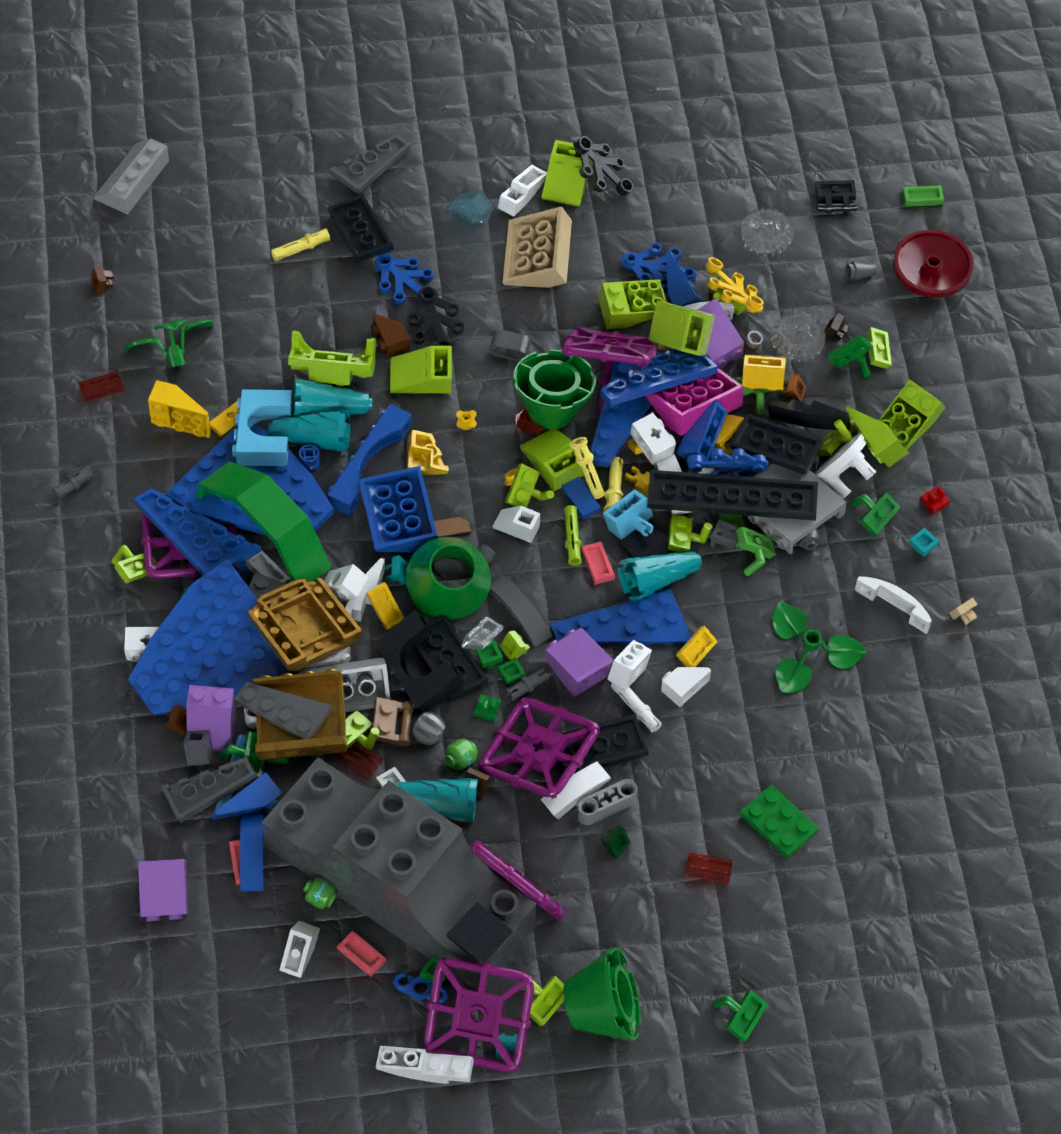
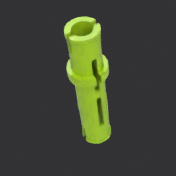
M566 506L564 508L567 538L565 547L568 550V563L570 565H579L582 562L580 555L582 541L579 539L577 507Z

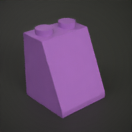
M715 298L697 310L715 315L706 356L721 370L727 363L737 360L742 356L744 341Z
M582 628L576 631L574 629L570 630L564 635L562 640L558 642L554 640L549 643L544 654V658L573 698L608 677L613 664L612 658Z
M189 686L186 704L187 731L209 730L213 751L220 752L233 743L237 716L234 689Z
M187 860L138 862L140 916L146 917V921H158L160 916L169 915V920L183 919V914H188Z

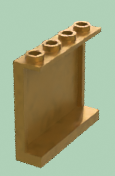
M327 669L324 672L317 673L306 671L296 675L285 673L276 677L264 675L253 679L254 684L329 704L333 707L314 737L301 740L256 714L257 744H255L259 760L347 752L344 682L341 670Z

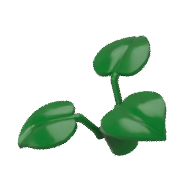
M182 319L154 326V330L168 329L171 347H167L168 352H166L159 341V337L131 342L124 348V354L135 345L144 343L157 344L164 358L167 357L170 368L184 365L185 332L194 326H210L213 328V321L209 319L199 320L179 328V325L187 323L188 320ZM177 328L181 330L180 348L179 345L175 346L172 330Z
M782 601L775 608L773 614L775 633L784 640H789L794 635L797 638L804 637L802 645L805 650L800 662L798 663L793 658H787L779 662L776 667V681L780 691L783 693L799 692L810 683L812 671L809 667L803 665L809 651H816L821 646L825 652L829 653V662L834 667L849 669L857 664L866 654V648L855 639L844 635L831 637L828 641L829 648H827L824 640H821V634L817 630L805 631L808 626V618L801 609L785 604Z

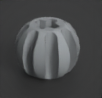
M426 712L416 721L413 727V734L419 742L425 745H433L443 734L445 723L439 715Z

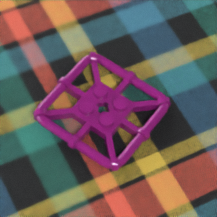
M576 327L570 335L565 337L562 354L567 357L578 356L600 359L601 362L615 361L638 364L640 367L647 366L652 358L656 356L659 345L648 340L649 337L619 334L618 331L610 333Z
M142 513L143 537L141 538V545L144 549V565L147 576L151 579L187 576L196 578L195 576H200L199 571L190 562L189 568L164 570L174 560L187 559L167 537H151L150 519ZM209 518L210 520L217 522L216 519ZM227 522L228 532L237 536L239 533L236 530L235 524ZM169 546V553L154 566L152 548Z
M522 698L502 727L496 730V736L482 755L480 762H478V768L481 772L507 782L516 789L520 787L543 797L557 798V795L565 788L576 769L580 768L583 764L582 760L596 740L600 727L589 719L568 712L566 708H557L535 699ZM530 707L555 716L548 728L534 723ZM525 710L529 726L523 736L520 737L509 733L521 712ZM563 720L585 727L566 735L556 732ZM585 739L575 755L570 756L563 753L568 744ZM503 740L516 744L510 754L490 760ZM538 746H543L544 749H539L536 752L535 748ZM558 760L568 764V767L554 786L550 771ZM513 762L523 765L518 774L514 776L495 769ZM531 769L545 775L548 788L525 780Z
M475 841L471 845V851L554 918L560 920L565 917L566 909L556 901H551L548 894L545 892L541 893L538 890V886L525 876L521 877L522 874L508 862L505 864L503 859L499 855H494L491 849L485 846L483 842Z
M441 957L434 971L431 996L426 1006L428 1014L424 1033V1049L427 1053L471 1056L474 1060L473 1066L504 1072H516L520 1069L519 1066L523 1060L527 1030L531 1026L529 1017L534 993V978L532 975L522 971L493 966L490 962H485L481 966L473 961ZM451 967L480 972L479 989L465 988ZM443 973H445L458 992L455 1006L439 1002ZM489 974L521 981L502 995L486 992ZM525 987L520 1019L502 1016L504 1001ZM477 1009H480L481 1013L484 1014V1017H481L479 1021L476 1020V1016L472 1015V1012L477 1011ZM437 1011L454 1014L452 1029L433 1042ZM501 1024L518 1027L514 1057L510 1055L499 1039ZM454 1035L470 1038L468 1054L437 1047ZM478 1040L492 1042L505 1062L476 1056Z

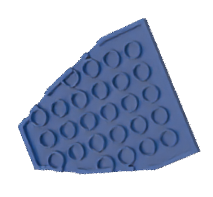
M256 424L250 429L253 433L260 436H272L268 434L267 430ZM233 429L183 476L165 496L171 498L175 504L181 507L186 506L190 508V511L196 515L201 514L205 517L216 519L218 524H224V522L233 523L236 528L265 534L237 504L211 493L202 500L196 495L197 486L200 482L229 461L237 464L236 457L232 456V446L237 443V441H234ZM290 450L288 452L287 466H244L267 474L308 516L315 532L334 514L332 505L314 477Z
M228 559L191 584L151 637L128 679V682L153 716L170 712L172 705L180 704L186 710L190 685L234 689V696L236 697L245 683H253L255 678L264 675L276 677L293 672L286 669L249 620L248 611L252 610L257 604V598Z

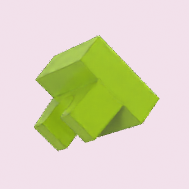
M515 630L509 631L499 645L510 661L515 658L518 660L530 648L528 644L522 641L523 637L518 635Z

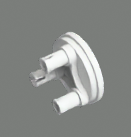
M861 433L854 436L851 441L841 446L815 472L819 479L827 486H830L843 499L851 492L839 478L840 474L850 466L852 468L855 467L865 480H868L876 473V470L864 459L865 456L860 452L866 445L864 436Z

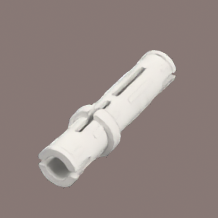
M614 683L611 684V688L632 709L637 720H641L650 732L653 733L661 727L662 723L653 715L651 708L645 705L631 688L628 687L625 690Z

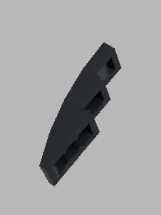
M770 398L767 402L769 417L785 423L807 428L837 430L834 422L841 419L848 430L851 428L849 413L815 400L810 405L794 399L789 404Z

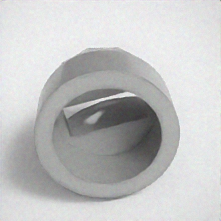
M750 331L746 337V344L752 349L759 347L763 341V336L758 331Z

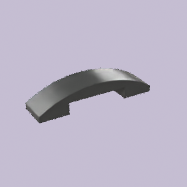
M502 576L491 583L489 592L498 603L502 602L522 627L523 635L535 649L553 639L550 630L536 608L510 579Z

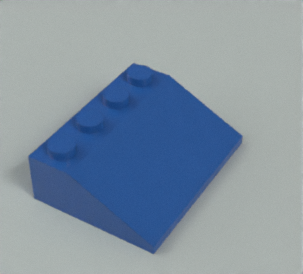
M420 466L358 479L375 551L414 553L423 544L438 538Z

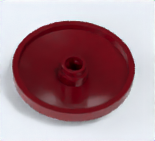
M921 230L906 236L898 244L893 259L894 272L902 285L915 294L929 298H944L960 292L970 281L974 264L968 247L956 236L940 230Z

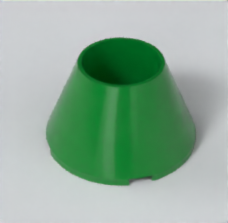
M551 349L548 353L537 354V352H533L522 358L514 369L513 382L530 419L542 428L560 429L571 423L591 397L596 386V376H594L590 364L583 358L578 356L567 357L562 354V350Z
M441 537L428 541L416 550L407 566L406 586L411 600L423 613L432 618L445 615L449 621H454L470 616L482 606L490 590L491 574L485 557L475 546L459 538ZM442 559H454L464 565L468 571L469 582L459 588L445 587L435 579L431 566Z
M609 949L567 979L564 983V1002L568 1018L574 1029L633 1041L639 1036V1032H635L636 1026L641 1025L640 1003L633 973L627 972L624 965L627 959L620 949Z

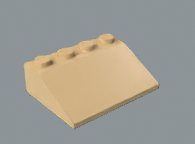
M562 206L509 220L502 282L504 285L549 288L567 283L572 220Z

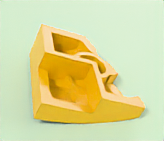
M412 430L407 440L406 469L420 466L422 475L447 474L449 468L444 466L440 458L442 453L436 447L433 435Z

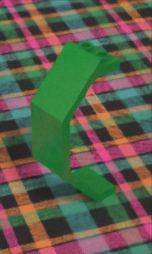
M229 461L198 484L196 495L201 500L211 493L237 504L272 540L289 573L288 583L297 579H305L306 582L315 581L332 568L308 516L267 474Z

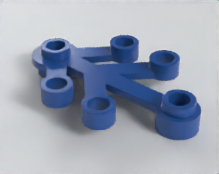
M652 243L650 249L641 253L628 252L622 256L621 264L624 269L633 271L639 281H642V279L651 280L652 275L655 280L660 279L661 285L667 284V278L661 275V273L667 274V266L664 265L666 264V255L652 261L645 260L651 256H659L661 254L662 246L659 243ZM676 247L671 248L670 251L676 253L677 255L675 256L680 259V249ZM687 267L685 271L694 284L697 276L696 271L693 268ZM641 268L648 269L650 274L644 273ZM662 285L663 291H668L667 285Z
M383 253L378 255L375 260L376 268L381 271V282L379 283V291L381 293L387 294L391 291V283L388 281L389 272L395 276L393 301L397 305L405 303L403 283L418 294L423 287L411 278H422L425 282L433 280V271L431 269L417 270L419 268V260L416 257L394 259L389 253ZM407 266L409 270H400L397 267ZM426 295L424 298L431 299V296Z
M739 448L732 451V457L724 453L722 449H713L711 451V459L713 461H704V458L697 454L690 455L687 458V467L693 473L701 472L702 468H722L710 474L727 475L731 473L730 476H746L752 472L762 473L769 467V462L765 456H750L743 449Z

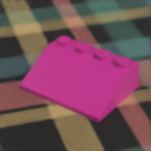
M718 369L716 374L645 396L664 423L681 436L686 434L713 400H717L728 411L727 413L742 407L744 386Z

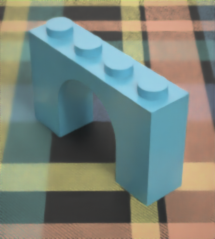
M242 389L241 398L237 399V410H240V413H236V426H238V429H234V441H237V443L232 446V456L236 457L237 464L242 466H287L289 452L288 437L260 436L253 433L250 429L254 424L262 420L292 417V390Z

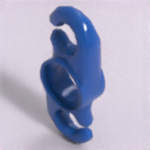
M400 972L394 977L393 985L398 991L413 996L417 1000H430L432 983L420 976L413 977L412 975H407L408 984L400 985V978L405 977L406 974ZM423 983L427 986V990L424 993H418L414 990L415 985ZM441 985L442 997L439 999V1002L444 1003L448 998V991Z

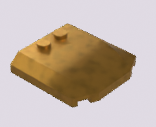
M317 578V581L306 582L305 579L292 581L260 596L254 608L248 611L249 620L288 671H298L353 645L362 636V629L322 578Z

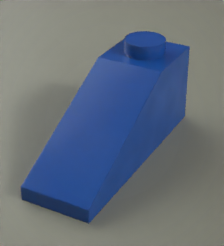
M670 250L667 251L668 296L671 299L669 303L686 306L704 302L677 256Z
M713 400L683 436L677 454L686 462L687 458L694 454L701 455L704 461H709L711 451L715 446L728 412L717 400Z
M265 772L217 809L210 817L212 820L258 812L265 807L271 809L279 802L277 798L282 792Z

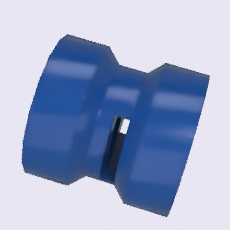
M311 444L301 447L299 450L300 462L310 473L316 472L320 467L319 449Z

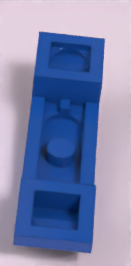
M264 813L241 815V892L264 891L262 828Z

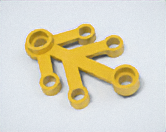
M710 257L705 265L706 272L710 275H717L723 282L711 277L707 282V286L712 290H717L718 287L724 289L720 298L726 303L734 300L744 304L746 309L752 313L761 312L764 302L756 295L758 290L752 285H747L744 290L743 275L735 272L730 279L721 271L723 263L714 257Z

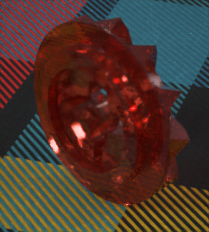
M526 409L516 415V428H520L521 432L527 431L530 435L531 432L538 434L540 431H545V427L541 426V424L532 423L533 421Z

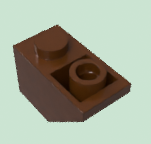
M377 314L372 315L373 324H370L372 334L374 336L377 335L378 346L381 351L385 352L387 358L410 351V338L402 323Z

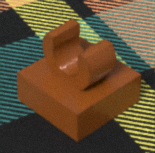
M798 374L791 375L790 380L784 382L786 390H781L780 393L784 398H791L802 402L806 385Z

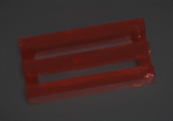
M118 371L78 382L85 402L124 391Z
M357 741L351 747L375 761L374 763L350 748H347L346 753H334L335 756L369 778L378 769V765L383 763V758Z
M688 853L685 876L729 883L733 860ZM691 867L704 869L705 871L723 872L726 873V875L692 870Z

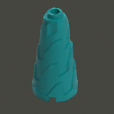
M294 379L292 417L339 410H348L350 416L367 414L368 410H372V398H369L368 394L355 392L351 389L332 387V385L314 383L309 380Z
M339 410L299 415V417L278 418V420H273L272 423H269L268 434L274 437H288L289 443H299V445L311 444L319 447V449L347 452L350 443V424L345 423V420H350L349 411Z
M693 551L652 555L642 558H627L619 563V565H623V568L618 569L620 584L625 594L630 593L632 595L628 597L630 600H640L654 594V591L698 571L702 565V559L699 554Z
M478 779L415 780L414 782L396 783L398 787L443 817L473 824Z

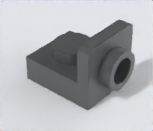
M719 520L716 527L712 526L708 538L711 539L710 547L714 548L716 543L735 549L738 542L736 530L740 527Z

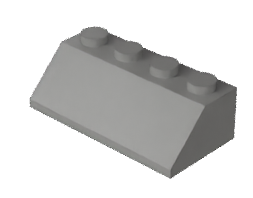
M151 138L136 143L94 196V200L128 215L169 162L167 146Z
M384 657L298 670V674L306 671L324 672L327 669L341 670L344 682L345 712L372 709L377 697L391 700Z

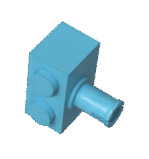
M634 489L603 512L608 530L621 540L635 529L644 536H648V533L651 534L653 525L648 523L647 520L653 517V513L650 508H647L648 498Z

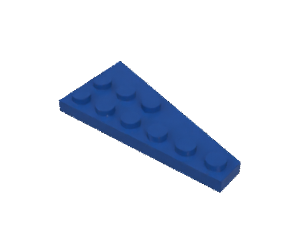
M669 347V351L658 353L647 366H639L638 370L627 372L625 378L616 379L601 388L600 396L609 406L618 405L716 374L718 366L706 355L698 356Z
M614 362L609 383L616 379L625 378L627 372L638 370L639 365ZM646 396L609 406L604 400L590 452L594 456L593 464L604 467L611 465L621 451L622 446L630 439L632 423L646 417L653 406Z
M152 488L134 498L137 507L202 576L227 559L233 567H236L261 552V546L256 543L251 544L245 541V538L238 534L236 536L228 532L227 528L201 514L196 515L192 513L190 508L175 504L171 498Z
M671 589L651 594L640 600L627 601L550 624L551 632L557 642L562 640L564 635L570 630L574 629L576 631L580 628L599 646H606V644L628 646L633 640L644 646H651L652 644L673 646V644H686L691 638Z

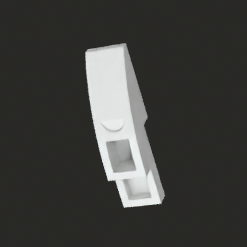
M380 1046L376 1069L406 1078L449 1084L450 1081L470 1082L474 1060L471 1056L427 1053L425 1049Z

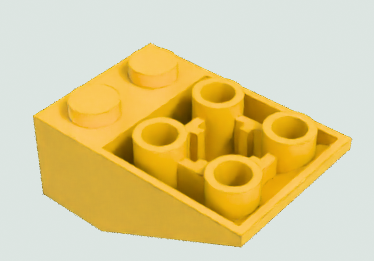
M745 354L742 385L749 389L783 390L786 357Z
M156 380L148 398L151 423L159 427H169L179 432L192 433L198 437L210 438L208 412L177 385Z

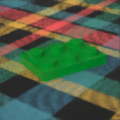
M772 784L740 811V816L786 859L819 831V828Z

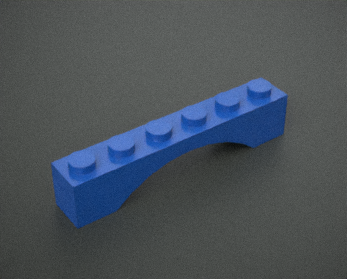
M391 404L386 410L381 412L377 424L372 425L366 440L361 441L357 453L350 457L346 469L339 473L337 482L334 486L331 485L327 491L326 496L333 509L351 516L360 503L358 479L361 478L366 464L383 448L402 441L412 426L411 413Z

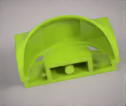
M293 330L292 348L288 365H291L292 370L299 372L309 371V381L315 383H331L338 386L350 385L354 375L361 378L373 377L376 339H367L366 348L360 353L353 355L350 353L313 350L306 344L301 333Z

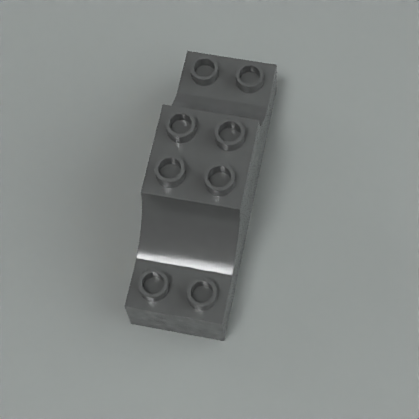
M317 758L262 821L265 847L312 879H315L317 876L325 878L336 887L338 897L429 959L433 955L438 959L441 957H453L476 962L446 936L477 901L513 930L512 934L486 961L490 962L493 966L503 967L535 927L536 903L496 877L477 858L464 838L463 829L389 780L381 789L369 788L354 782L320 758ZM452 967L458 979L474 990L479 989L480 972ZM488 975L487 986L494 979L495 975Z

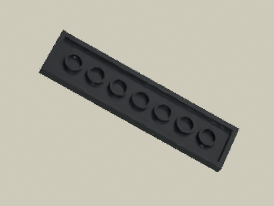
M650 470L647 508L816 521L818 482Z

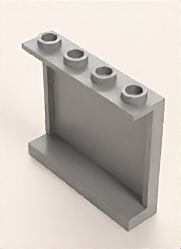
M771 464L768 469L754 476L758 478L818 482L816 521L747 516L753 524L758 525L766 536H770L781 549H785L789 554L793 553V545L832 516L835 515L839 519L845 515L846 501L810 470L807 475Z

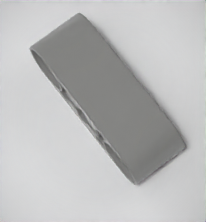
M625 779L581 799L578 804L577 814L579 822L584 825H591L634 805L637 797L636 783ZM628 791L631 795H624L622 792ZM589 809L593 812L585 813L583 810Z

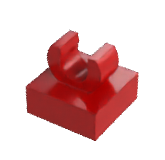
M938 486L920 497V501L932 515L947 507L950 503L945 492Z

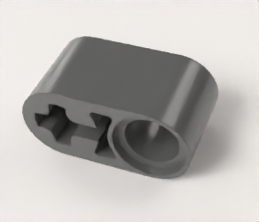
M496 330L489 351L497 357L520 361L528 355L531 339L523 334Z

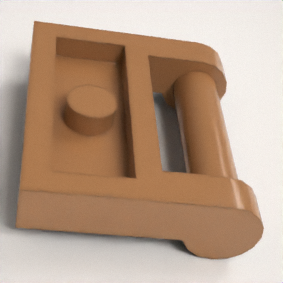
M376 698L372 728H377L380 731L376 741L400 746L410 745L411 713L414 712V709L409 702ZM397 712L403 713L401 735L395 734Z

